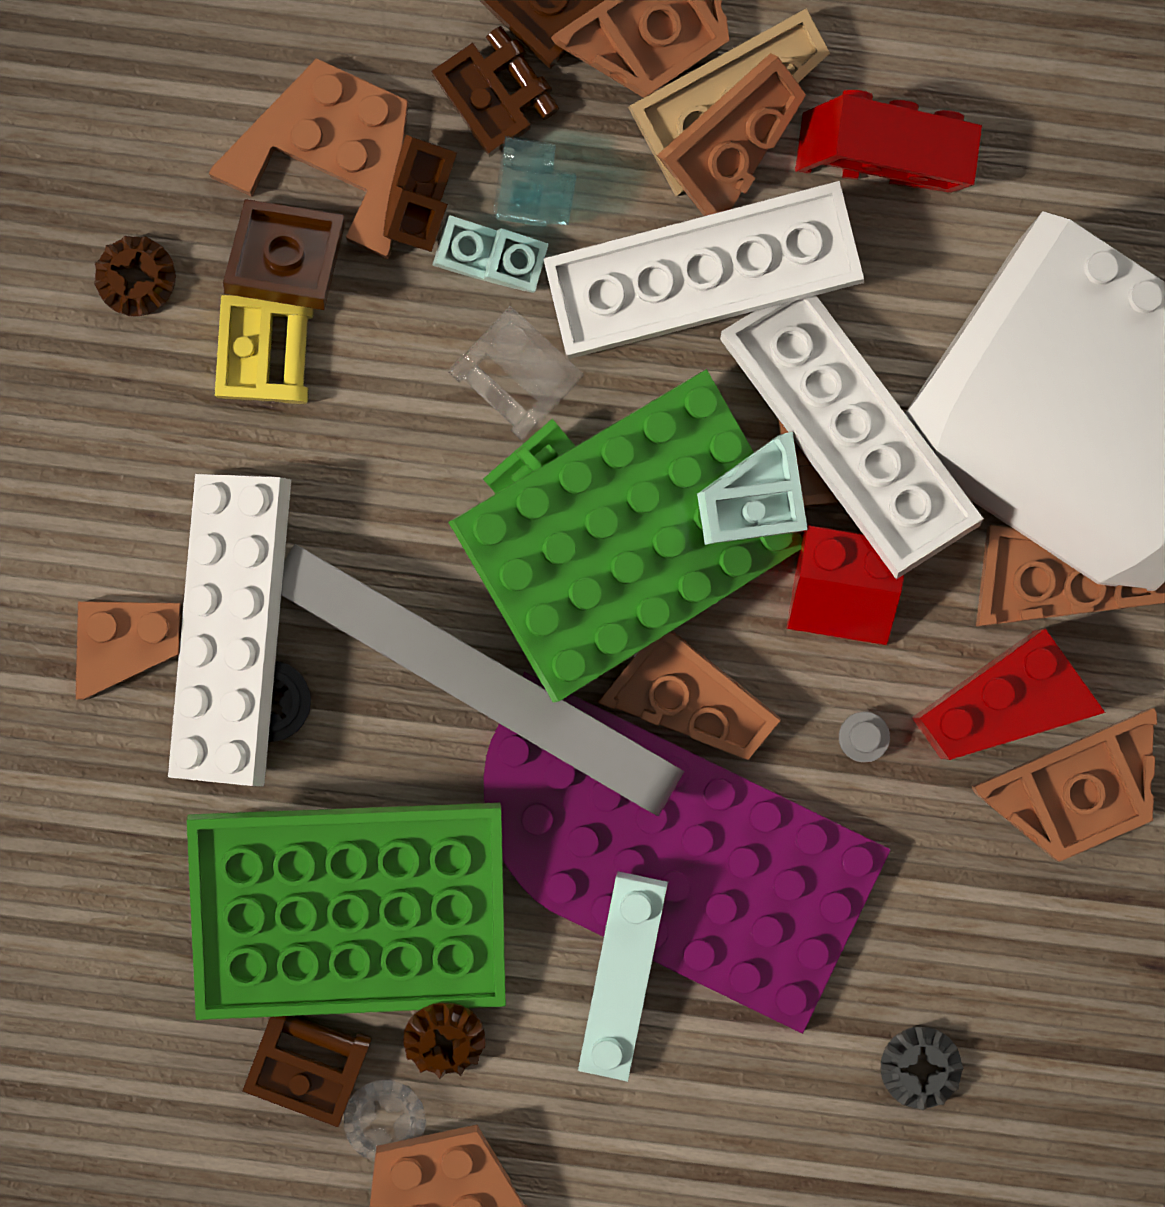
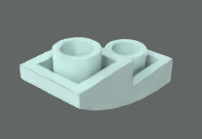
M449 215L445 219L433 266L490 283L534 293L548 243L502 228L494 230Z

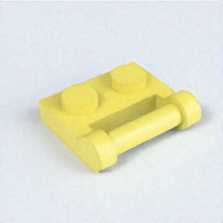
M221 295L215 396L224 399L307 404L308 387L304 386L307 323L308 319L313 318V308L240 296ZM273 316L288 318L283 384H269Z

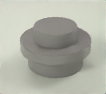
M857 712L850 715L842 723L838 737L842 751L850 759L857 762L875 761L886 752L889 746L890 732L887 724L881 717L871 712Z

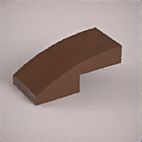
M405 135L390 189L384 224V237L432 252L448 205L442 202L441 199L457 152Z

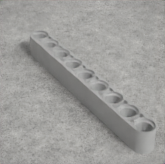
M294 544L286 557L283 569L282 596L656 816L660 815L685 771L563 700L552 702L545 689L297 544Z

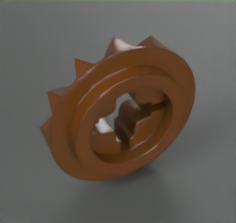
M124 236L121 240L106 245L100 259L95 262L94 284L104 303L120 314L133 317L151 314L168 301L174 290L176 271L172 258L164 247L146 236ZM139 256H141V270L150 279H154V282L147 280L145 282L137 281L127 296L129 291L127 288L128 280L117 272L116 269H132L135 262H138Z
M436 1003L426 1006L416 1012L405 1027L403 1041L407 1060H412L417 1065L420 1073L427 1070L435 1073L441 1079L444 1074L456 1072L461 1077L465 1068L471 1064L478 1065L480 1054L485 1048L484 1027L477 1015L464 1006L455 1003ZM436 1029L439 1030L441 1035L444 1034L447 1040H453V1052L445 1051L441 1045L435 1046Z

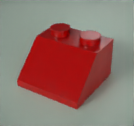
M808 525V530L802 531L801 535L803 539L801 550H799L786 629L886 646L900 600L904 575L896 579L863 534Z

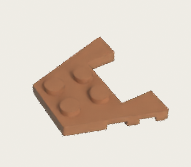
M316 58L212 166L209 175L212 179L252 197L273 152L278 151L367 193L350 226L346 239L348 242L388 260L391 255L393 241L383 236L390 189L405 138L408 101Z
M478 1125L376 1146L370 1207H528L524 1205L512 1186L510 1177Z

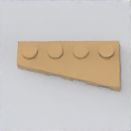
M807 8L628 107L675 196H678L683 189L657 157L665 147L770 53L780 58L797 83L830 54Z

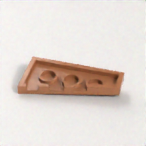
M995 525L987 527L976 627L1165 604V582L1155 591L1122 585L1116 587L1100 585L1014 528Z

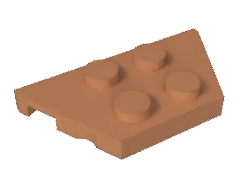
M605 0L551 37L557 46L643 98L730 41L727 17L721 7L722 0Z
M1154 708L1144 710L973 785L972 789L978 797L1055 861H1063L1153 821L1154 796L1151 793V782L1155 776L1153 735L1154 725H1157L1156 711Z

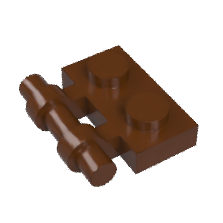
M502 26L495 28L486 36L495 52L485 59L474 43H471L431 71L433 78L489 158L531 129L530 123L521 111L533 105L542 119L546 120L559 110L558 105L549 94L552 88L543 76L537 77L524 58L526 51L517 39L511 40ZM508 69L521 87L511 96L496 76L502 70Z

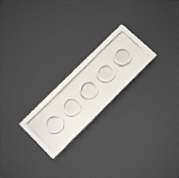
M840 181L543 259L566 356L569 359L864 283V276Z
M816 295L754 311L721 331L720 340L786 430L793 432L794 441L896 579L981 526L984 518Z
M195 474L169 759V778L264 786L291 490L290 479L281 477Z

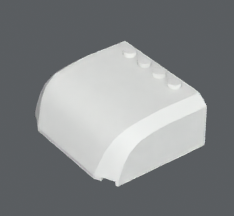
M1042 211L1018 240L905 414L971 501L1097 584L1115 587L1122 585L1155 591L1165 582V282L1072 220Z

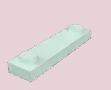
M617 872L578 1067L580 1072L628 1082L668 885L667 881Z

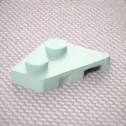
M793 432L778 435L697 493L705 545L808 530Z

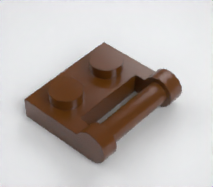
M299 1016L270 1017L242 1092L339 1127L372 1038L359 1033L355 1038ZM282 1032L347 1056L348 1059L344 1070L277 1046Z

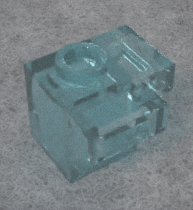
M509 136L504 137L493 213L497 220L546 227L547 224L569 225L577 175L576 173L553 169L555 144Z

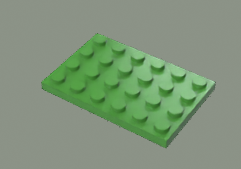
M707 369L448 522L552 702H559L801 550L803 538L799 532L705 545L697 493L754 453Z
M500 803L188 814L187 840L196 1020L421 1010L426 1006L436 1003H455L466 1008L506 1006Z

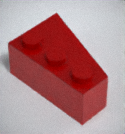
M844 90L842 95L803 112L795 172L811 173L813 168L825 165L842 168V178L858 180L860 172L888 178L891 185L952 193L975 185L982 125L964 121V114L959 112L940 110L931 114L919 111V105L915 102L892 100L887 104L874 101L873 94L867 91Z
M1045 628L1035 630L913 716L912 719L941 759L952 760L1106 712Z

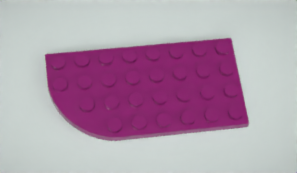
M524 671L522 677L545 689L539 678ZM572 694L562 700L685 771L659 816L642 808L499 723L486 755L484 802L500 803L502 859L521 887L535 901L549 911L604 937L618 871L667 881L668 885L652 961L803 1034L891 849Z

